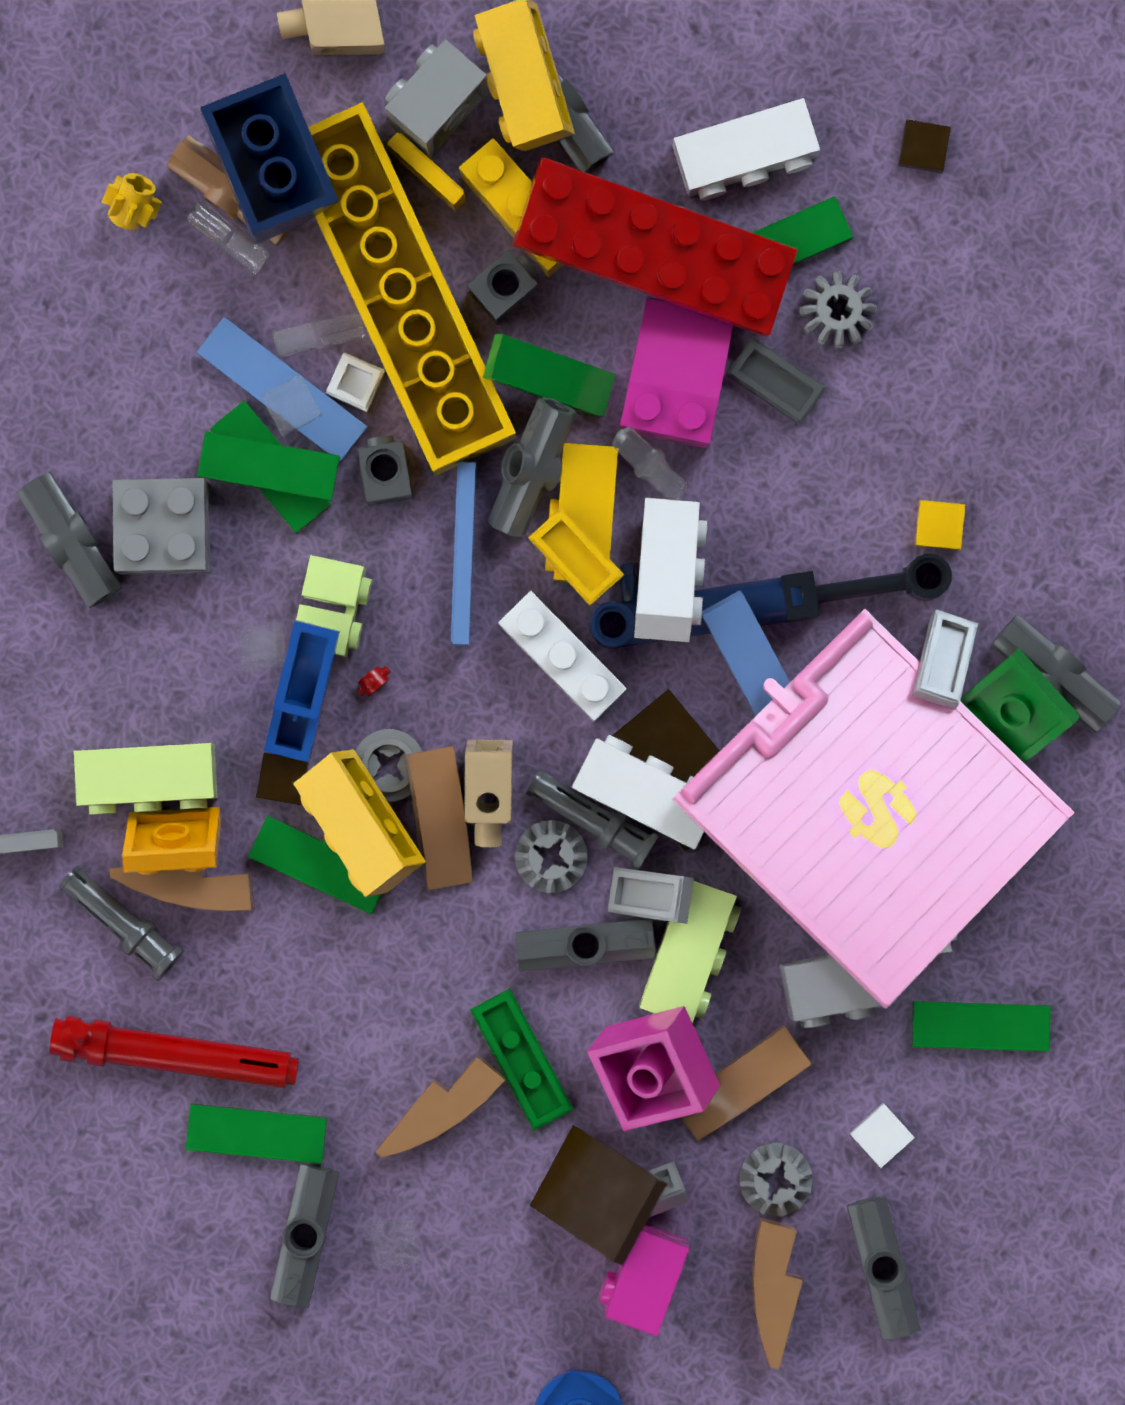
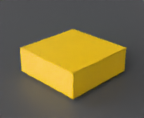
M920 500L915 546L960 551L965 504Z

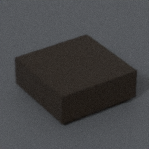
M906 119L898 166L943 173L951 127Z
M264 753L256 798L302 805L301 795L293 783L308 772L309 762Z

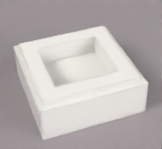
M343 352L325 394L364 412H368L383 379L385 370Z
M884 1103L850 1132V1135L880 1168L915 1138Z

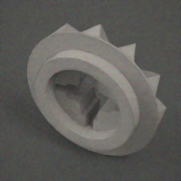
M395 729L379 730L364 738L358 745L356 753L387 802L399 801L411 795L404 756L423 752L416 740L410 735ZM376 750L389 758L394 754L398 755L402 750L405 752L397 764L398 769L401 771L400 774L404 777L402 781L397 776L394 777L389 773L384 777L381 776L377 781L374 779L381 767L378 757L374 754Z
M547 820L532 825L522 834L515 850V863L519 875L529 886L541 892L556 893L569 889L582 877L587 865V848L583 838L572 826L561 821ZM561 838L563 842L560 845L559 855L570 866L567 869L562 865L559 867L553 864L549 870L546 869L543 875L540 874L543 857L538 854L537 850L533 849V846L537 845L540 848L543 846L550 849Z
M769 1143L756 1148L743 1162L739 1178L740 1188L745 1200L755 1210L763 1215L783 1217L800 1209L810 1195L812 1171L806 1158L794 1147L783 1143ZM781 1161H784L783 1177L789 1180L795 1187H779L776 1193H773L772 1198L769 1199V1183L757 1174L758 1172L763 1174L766 1172L774 1173L776 1168L780 1167Z

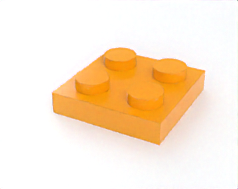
M220 807L129 812L122 853L124 873L138 872L144 875H151L161 870L176 869L199 872L206 868L216 867L221 831Z

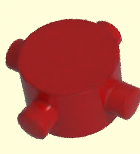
M376 666L357 682L360 686L357 689V693L361 697L365 694L369 697L390 680L387 677L391 673L390 669L387 666L383 668Z

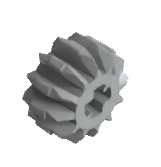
M834 271L832 286L828 284L824 277L819 276L815 279V284L820 293L812 289H805L803 298L813 305L800 307L799 315L815 318L805 325L804 331L806 334H809L820 328L822 332L817 339L818 345L823 346L830 334L834 335L835 349L841 350L844 345V334L847 335L851 343L857 345L860 343L861 337L856 328L865 332H870L873 328V323L863 316L875 314L877 305L862 303L872 294V290L870 287H866L857 293L854 288L858 284V276L852 275L846 286L842 285L841 272ZM837 300L846 303L844 311L850 316L845 319L841 315L839 321L834 320L830 317L832 309L826 304L831 301L835 305Z

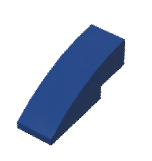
M294 620L273 706L274 711L264 748L265 752L309 762L320 723L340 631Z

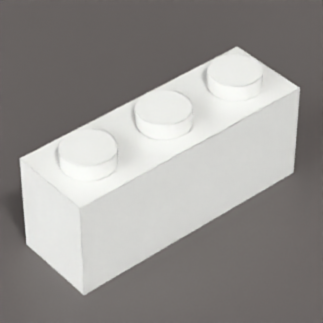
M804 98L673 138L672 145L688 197L699 194L700 200H708L726 193V185L742 181L744 187L763 183L770 179L769 172L785 168L787 174L808 169L813 166L811 159L817 158L820 152Z
M645 498L634 638L689 642L691 625H700L702 598L694 597V586H703L705 559L696 558L697 547L705 548L707 521L699 520L700 502Z
M532 591L522 598L498 622L499 626L593 722L627 690Z
M611 735L607 736L605 742L596 738L571 788L692 849H696L704 830L672 800L693 777L690 776L687 783L670 775L674 768L671 765L650 755L645 763L629 755L633 748L631 745Z

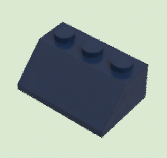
M286 73L200 107L203 122L254 245L301 226L339 202Z

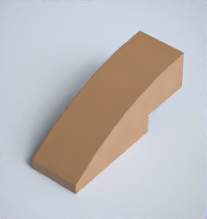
M453 746L405 755L404 758L413 800L411 801L418 844L420 853L426 861L423 864L427 891L473 882L464 807Z
M123 867L109 868L110 878L137 892L164 902L189 908L216 911L255 909L252 873L206 877V869L199 872L176 869L161 870L155 874L144 875L138 872L124 873Z
M782 1025L753 1047L742 1052L717 1070L715 1075L720 1087L705 1110L681 1118L699 1141L812 1065V1063L787 1028Z
M477 1055L450 1089L446 1088L437 1079H434L377 1148L375 1153L384 1158L409 1150L436 1138L463 1121L480 1107L505 1081V1076Z
M759 1217L753 1246V1306L759 1336L771 1368L779 1370L803 1282L800 1275L786 1271L797 1230L795 1226Z

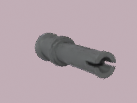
M541 769L526 792V795L542 802L555 812L599 838L597 842L601 844L600 847L605 850L612 848L632 860L633 867L640 870L660 837L656 833L649 835L627 821V816L622 813L615 812L613 815L578 792L555 780Z
M77 865L73 868V873L69 872L58 888L66 892L123 942L121 945L124 949L123 952L128 956L134 954L153 971L152 977L159 981L177 962L185 950L180 946L174 948L154 930V923L146 919L141 922Z

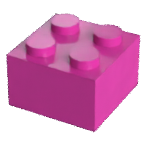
M685 1006L606 1026L587 1051L623 1131L703 1112L720 1087Z
M646 1224L623 1266L619 1265L616 1273L609 1270L606 1273L599 1293V1302L604 1304L605 1317L658 1336L689 1251L687 1239Z

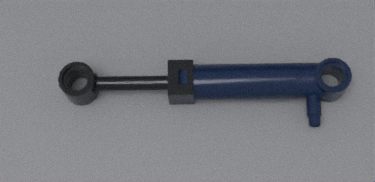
M926 553L917 556L907 567H903L900 573L815 585L813 571L781 575L777 578L694 590V597L702 598L703 611L740 590L759 625L764 626L816 619L820 616L818 603L905 590L906 594H910L911 597L919 601H931L940 597L948 590L952 582V571L943 557ZM632 563L621 564L619 568L624 574L620 579L623 601L607 602L600 605L594 611L590 621V631L593 639L600 646L607 649L666 641L634 638L638 578ZM930 566L937 571L939 582L935 589L926 590L917 584L915 576L919 567ZM615 613L624 619L626 629L621 636L609 638L601 632L599 623L607 614ZM702 616L700 625H691L690 637L711 634Z

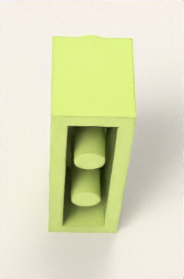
M213 743L74 751L76 806H88L89 815L116 813V804L134 803V812L161 811V802L179 801L180 809L207 808V799L218 798L215 744Z
M693 881L687 924L668 921L639 1008L652 1013H659L685 1006L692 1024L695 1017L704 1018L711 998V993L704 991L710 974L719 975L726 955V950L719 948L725 931L733 933L741 912V907L734 905L737 896Z

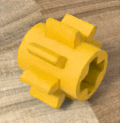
M136 173L126 174L123 178L116 176L114 183L108 184L102 198V203L110 206L108 211L110 220L118 227L126 230H136L140 226L147 228L150 220L156 219L162 205L161 200L153 197L156 192L153 182L147 177Z

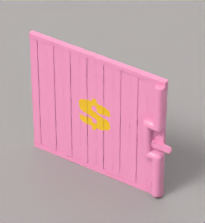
M864 609L785 688L772 678L767 679L763 684V689L773 700L698 772L672 800L886 1009L1075 812L961 701L954 710L912 696L920 662Z

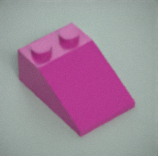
M647 298L619 431L708 449L733 325L672 303Z

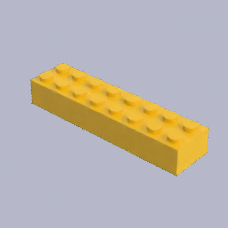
M361 102L309 126V131L339 201L315 216V219L434 477L457 467V464H460V462H468L517 439L514 427L493 382L483 378L486 368L364 103Z

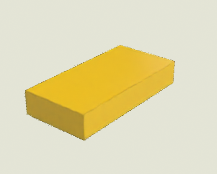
M397 132L388 141V151L454 212L465 202V191L401 132L400 134Z
M563 507L528 537L589 606L624 576Z

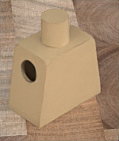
M302 0L303 8L277 13L282 40L308 35L313 56L375 55L386 53L376 0Z
M468 739L465 751V822L475 823V846H502V823H511L513 740ZM483 793H492L497 796V801L491 804L485 803L481 800V795Z

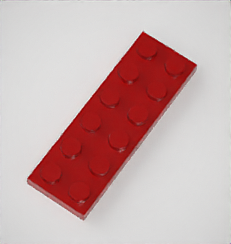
M544 157L539 160L512 243V247L765 337L771 335L798 250Z

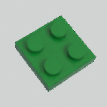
M1019 648L967 690L960 700L1023 763L1027 762L1065 732L1081 717Z

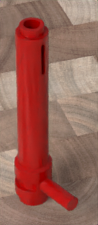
M69 1015L66 1017V1020L58 1018L54 1020L49 1049L50 1054L60 1056L61 1061L75 1062L76 1058L85 1059L88 1065L104 1067L106 1063L278 1088H286V1084H296L299 1058L291 1057V1052L113 1027L111 1021L97 1019L93 1023H86L82 1021L81 1017Z

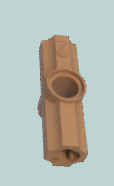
M187 135L172 152L166 167L204 194L203 198L212 206H218L228 213L227 216L234 221L239 219L246 224L218 155L207 146L198 142L197 139ZM290 231L270 238L267 241L278 247Z

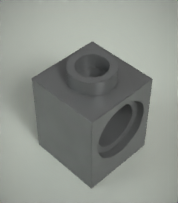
M507 250L466 286L468 293L493 322L498 325L538 291V284L534 279L539 274L522 254L515 258ZM501 275H511L519 282L518 289L512 295L502 296L493 289L494 281Z
M392 435L367 439V447L358 448L368 506L413 499L403 441L394 442ZM381 458H391L398 465L396 475L388 481H380L372 474L374 464Z

